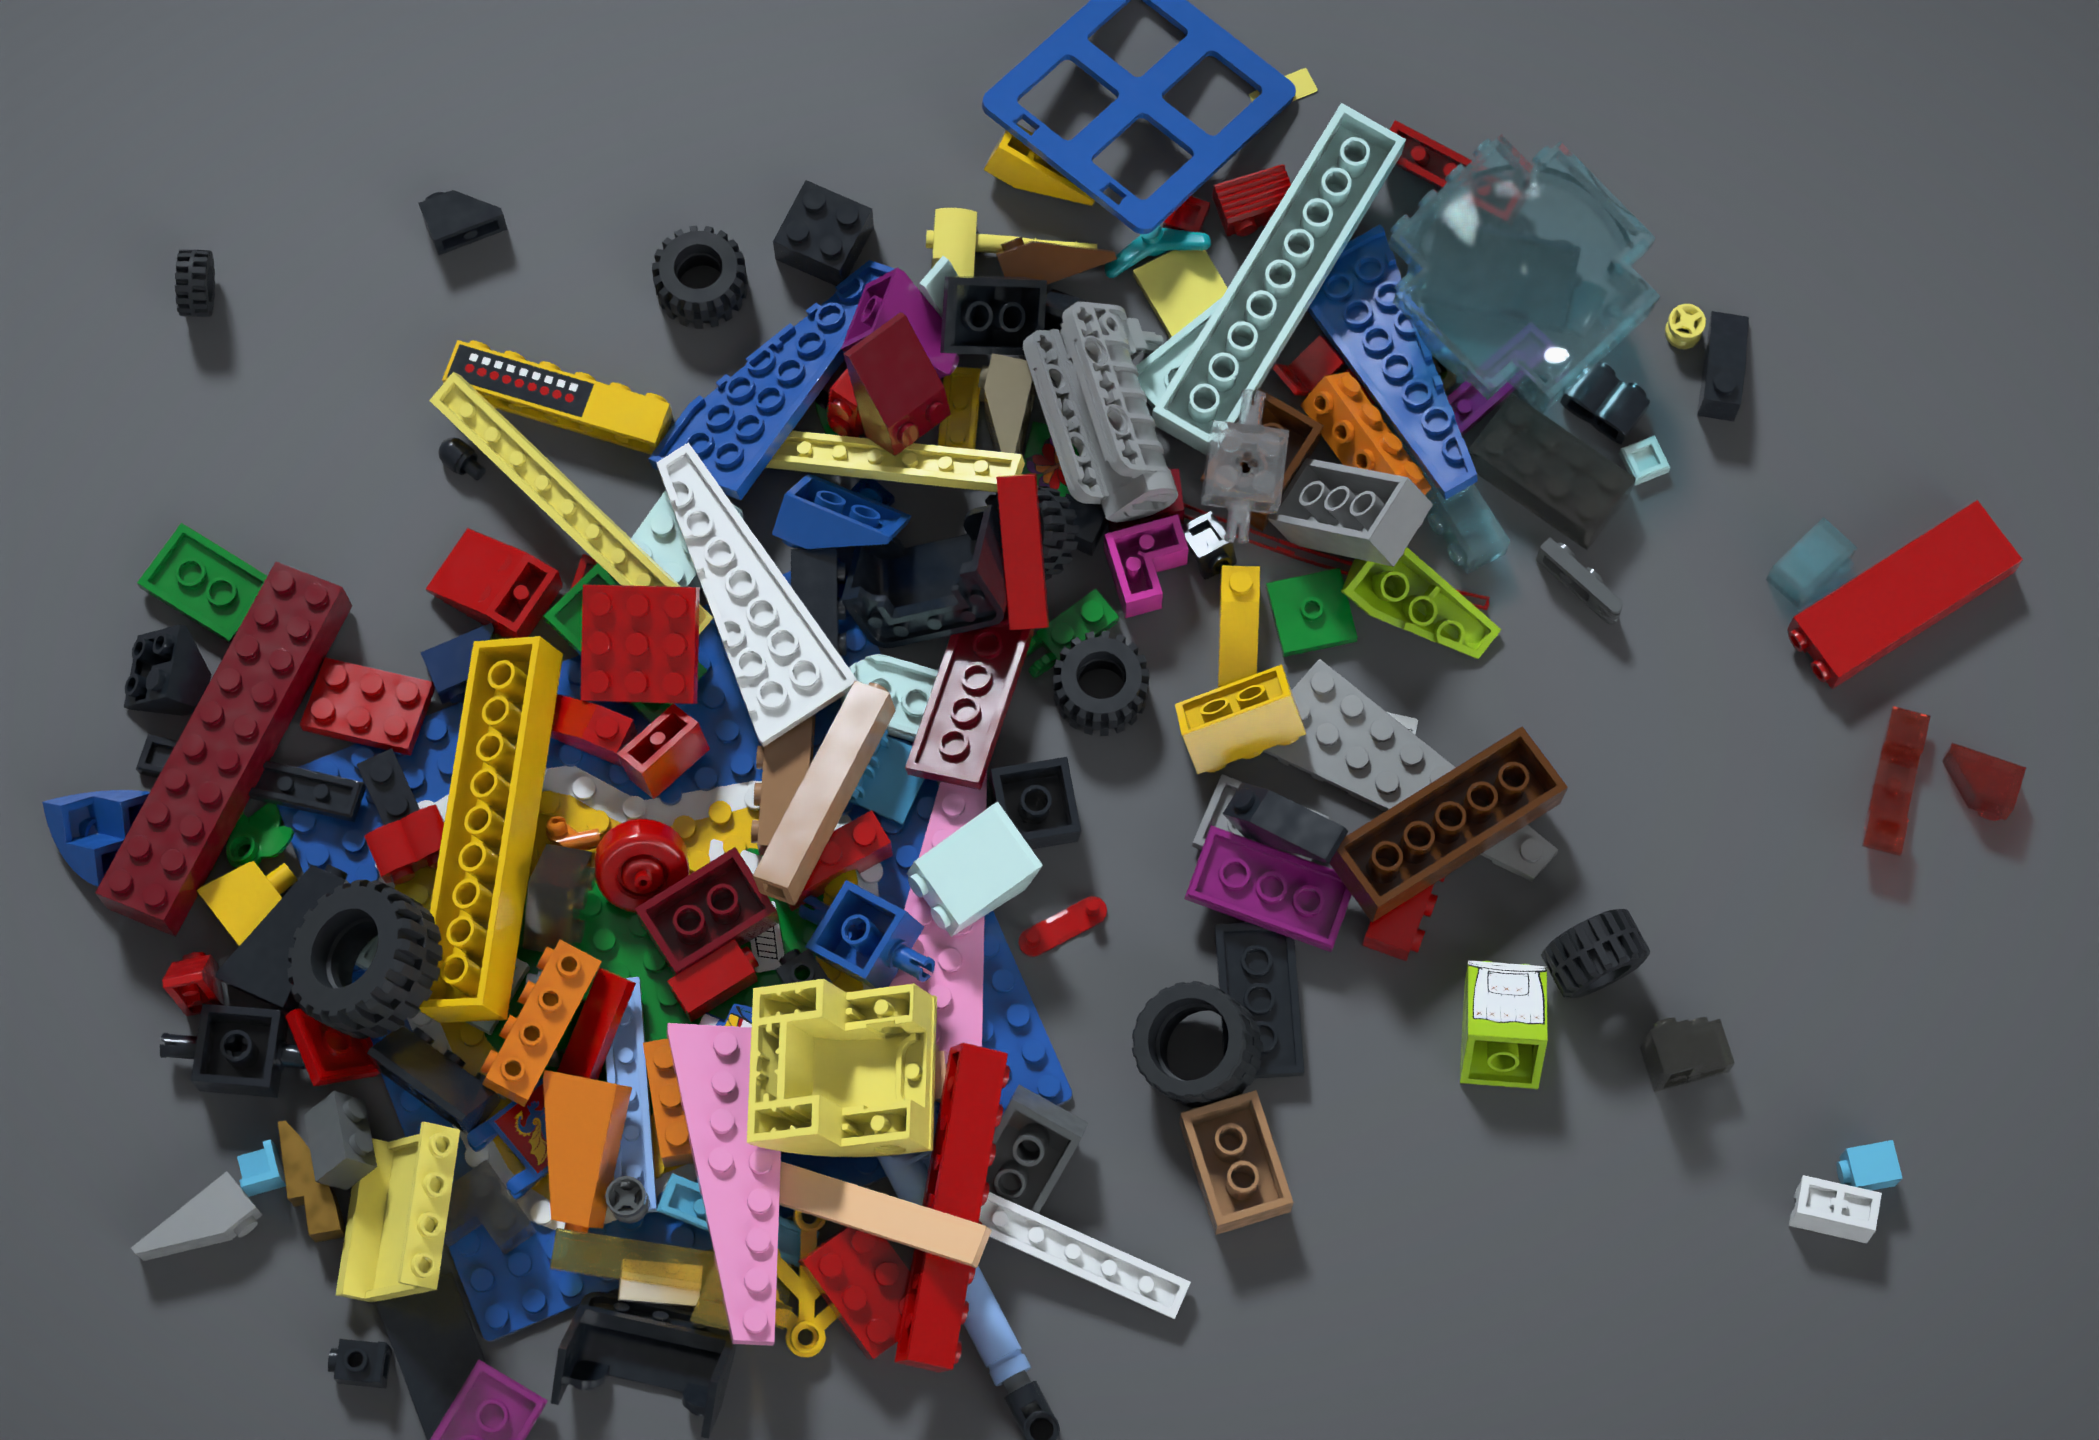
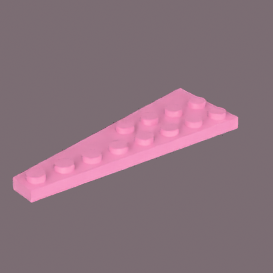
M987 773L981 790L940 782L919 858L986 810ZM910 887L904 910L924 926L912 949L934 959L935 968L932 973L919 966L923 969V972L931 976L925 982H921L899 969L889 987L914 983L937 997L936 1045H939V1051L944 1050L949 1053L951 1047L963 1042L982 1047L985 916L951 937L946 929L939 928L931 916V908L925 899L918 897Z
M668 1023L667 1038L680 1091L682 1110L684 1111L689 1133V1143L699 1190L705 1208L707 1227L712 1241L715 1265L721 1283L732 1344L773 1346L775 1341L781 1151L765 1149L747 1143L752 1027Z

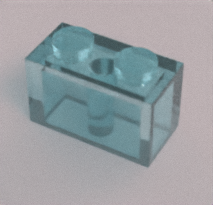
M1823 517L1772 566L1766 580L1800 610L1808 601L1811 604L1819 601L1829 590L1826 584L1834 576L1840 580L1850 571L1855 564L1851 559L1857 547Z

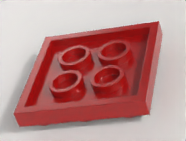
M583 584L580 701L697 704L700 587Z

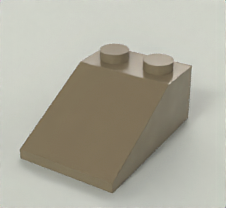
M992 353L989 366L983 365L978 384V387L981 388L979 402H984L985 418L994 452L1022 454L1036 396V388L1027 360Z

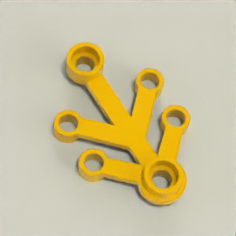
M794 1210V1223L801 1230V1259L817 1247V1230L823 1227L826 1220L816 1217L812 1224H807L802 1220V1212ZM778 1249L777 1277L798 1299V1317L779 1299L777 1288L775 1317L787 1329L785 1340L789 1350L799 1357H812L822 1350L826 1341L825 1329L838 1317L829 1305L815 1316V1300L821 1295L800 1264L798 1276L781 1258ZM803 1329L809 1330L812 1334V1340L807 1345H802L798 1340V1334Z

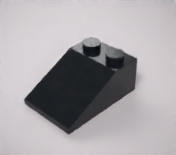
M945 276L940 353L1025 355L1023 341L1035 331L1044 330L1047 281L1027 277Z

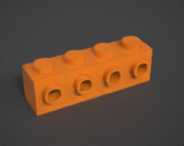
M1349 372L1324 376L1300 404L1308 417L1324 425L1322 436L1343 465L1408 477L1424 495L1432 488L1424 477L1421 468L1413 462L1403 448L1400 439L1392 433L1382 419L1380 411L1371 404L1361 390L1359 382Z
M559 940L555 949L546 947L536 966L542 970L536 984L531 981L527 982L518 999V1002L523 1004L524 1007L518 1018L512 1015L509 1016L499 1034L500 1037L506 1039L499 1053L491 1049L480 1070L487 1074L482 1085L525 1106L602 961L562 940Z

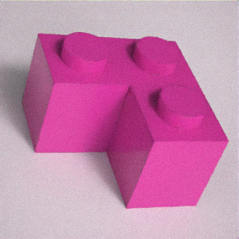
M1178 514L1105 534L1104 552L1125 618L1162 609L1163 592L1157 572L1187 565L1189 548Z

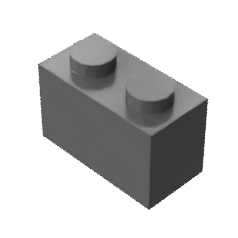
M333 1091L304 1114L314 1176L317 1183L347 1191L377 1167L365 1100Z

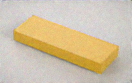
M956 367L951 375L944 377L943 385L951 415L940 423L938 446L976 450L980 405L979 395L981 390L978 387L981 373L980 368Z

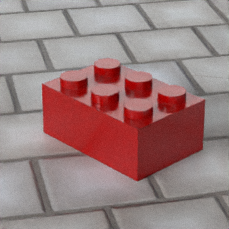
M845 1226L797 1261L867 1359L874 1360L898 1342L910 1271L887 1239Z

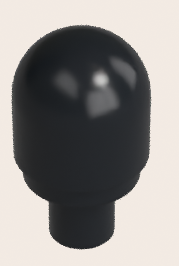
M455 437L448 438L441 443L438 450L439 458L449 469L460 475L467 473L475 480L483 477L486 469L477 462L478 456L473 448L463 440Z

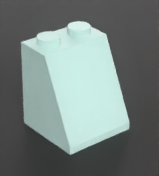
M996 802L915 860L906 874L909 877L908 882L913 892L918 897H923L930 906L934 922L939 928L946 929L952 937L1023 892L1043 865L1003 808Z

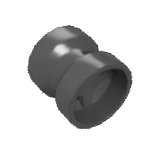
M622 1176L613 1180L607 1187L606 1203L616 1219L624 1223H635L644 1218L649 1210L650 1201L645 1188L639 1180L630 1176Z

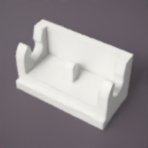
M1803 1175L1794 1195L1796 1203L1790 1215L1789 1226L1868 1243L1876 1231L1882 1193Z

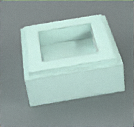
M1655 435L1620 449L1619 454L1634 485L1669 473L1670 465Z

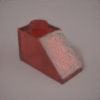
M1951 743L1944 754L1942 762L1968 808L1978 811L1979 816L1988 820H2006L2014 810L2026 767Z

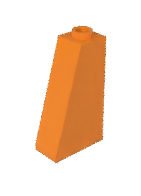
M544 1070L543 1088L551 1220L565 1222L564 1230L588 1234L589 1228L603 1229L608 1207L605 1195L607 1187L614 1178L632 1087Z

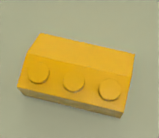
M1282 664L1175 704L1181 734L1197 774L1219 771L1230 762L1241 758L1251 759L1257 757L1265 749L1276 745H1290L1296 742L1299 737L1306 735L1300 712Z

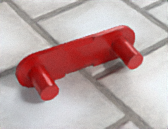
M1090 896L1024 930L1019 937L1018 944L1020 950L1027 956L1036 957L1100 924L1107 915L1105 902L1099 897Z

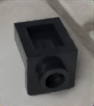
M1211 511L1182 526L1188 548L1197 560L1200 574L1205 580L1216 574H1221L1222 565L1234 566L1237 563L1233 542Z

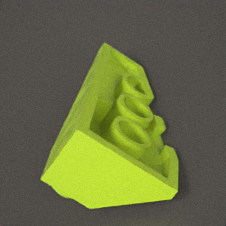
M1408 547L1405 548L1403 555L1394 567L1355 559L1341 590L1343 594L1369 616L1475 659L1481 657L1502 630Z

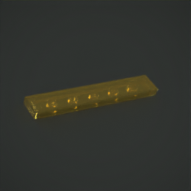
M556 1228L549 1268L551 1270L723 1295L718 1270L715 1265L714 1252ZM787 1263L792 1269H794V1264ZM777 1277L776 1288L779 1292V1299L785 1305H788L790 1290Z

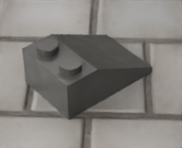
M1018 1085L1003 1111L1000 1124L994 1131L993 1143L996 1144V1155L992 1165L988 1166L986 1182L989 1183V1192L1039 1214L1082 1139L1088 1122L1027 1088Z

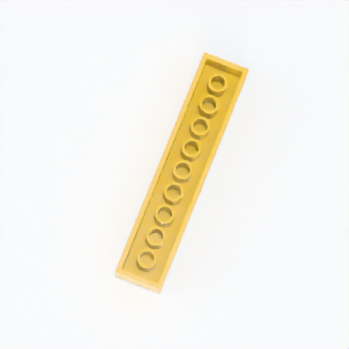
M541 636L474 641L430 907V913L433 915L435 925L439 927L441 941L438 944L442 946L443 955L442 960L438 961L437 966L441 971L438 981H433L430 988L433 993L429 1000H423L419 1006L420 1012L439 1023L507 1020L563 653Z

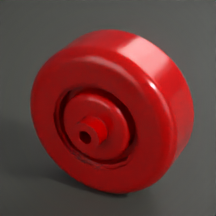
M635 819L615 826L603 836L595 852V876L600 892L610 903L630 912H636V907L689 875L688 851L683 839L673 828L655 820Z

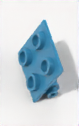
M886 730L849 802L869 811L872 810L876 814L903 825L925 778L907 775L905 766L912 746L888 737V730Z

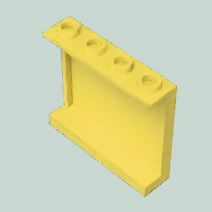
M421 1122L420 1134L390 1142L372 1138L377 1167L352 1186L336 1296L372 1303L437 1290L460 1135L459 1129Z

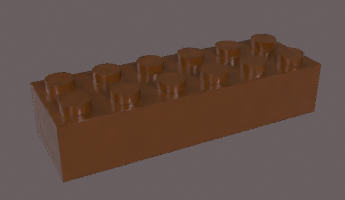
M1522 726L1345 836L1329 864L1371 922H1374L1558 806L1568 786Z

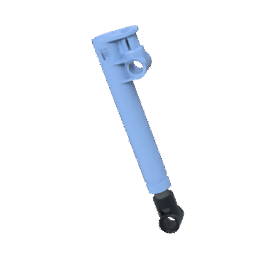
M937 1101L934 1102V1136L938 1119L937 1111L940 1108ZM932 1151L877 1156L899 1199L922 1206ZM978 1266L972 1283L967 1287L965 1300L969 1303V1311L964 1326L982 1361L989 1368V1374L995 1386L1003 1384L1008 1395L1004 1399L1025 1439L1035 1440L1030 1434V1429L1036 1421L1044 1420L1049 1422L1054 1429L1053 1435L1048 1440H1059L1060 1426L1058 1420L1055 1418L1037 1381H1030L1026 1372L1032 1367L1025 1354H1022V1348Z

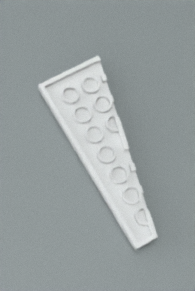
M688 442L658 461L657 467L758 740L765 747L847 694L854 681L858 680Z

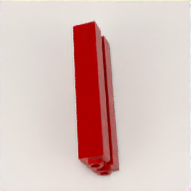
M1976 500L1795 615L1787 628L1789 639L1799 652L1804 651V653L1808 652L1814 660L1811 663V668L1815 676L1821 682L1826 681L1830 688L1834 689L2015 573L2023 559L1983 506Z

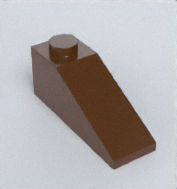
M1022 237L1002 243L1003 251L996 253L1004 277L1046 280L1047 284L1117 260L1113 250L1039 241L1024 243Z

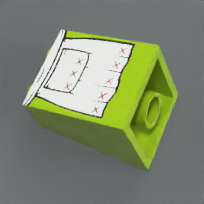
M1468 961L1464 984L1460 1083L1538 1089L1548 1041L1547 966Z

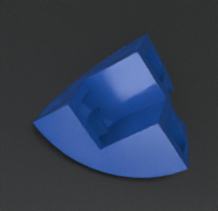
M138 790L96 791L63 796L42 802L46 821L58 850L68 865L82 879L99 887L150 792Z

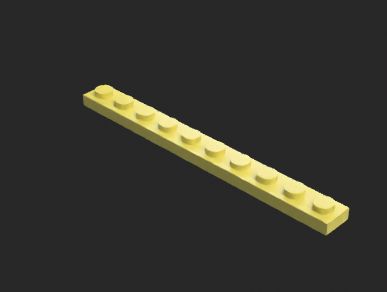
M453 372L429 400L620 585L681 587L461 375ZM700 604L699 634L714 618Z

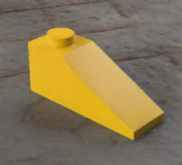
M1018 125V126L1021 127L1024 131H1026L1029 135H1033L1032 132H1030L1029 130H1027V129L1023 128L1022 126ZM1005 130L996 144L984 168V171L1016 189L1090 206L1095 202L1094 199L1007 130Z
M1222 565L1220 577L1218 688L1257 674L1260 566Z

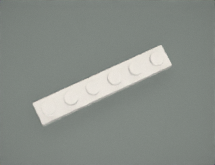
M989 1192L986 1203L981 1206L979 1221L982 1222V1225L992 1230L989 1237L1175 1319L1191 1283L1190 1281Z

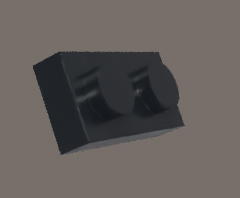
M392 748L357 764L384 825L401 820L407 815L420 810Z

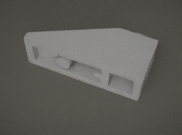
M226 1171L132 1246L131 1249L139 1258L147 1261L230 1241L236 1236L241 1238L250 1233L257 1226V1219L263 1214Z

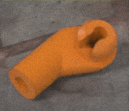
M553 816L546 822V835L549 841L565 853L572 854L595 849L601 840L598 828L577 832L566 824V819L562 816Z

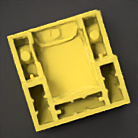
M825 979L753 988L747 1143L781 1152L828 1157H877L933 1151L937 997L914 983L847 993Z

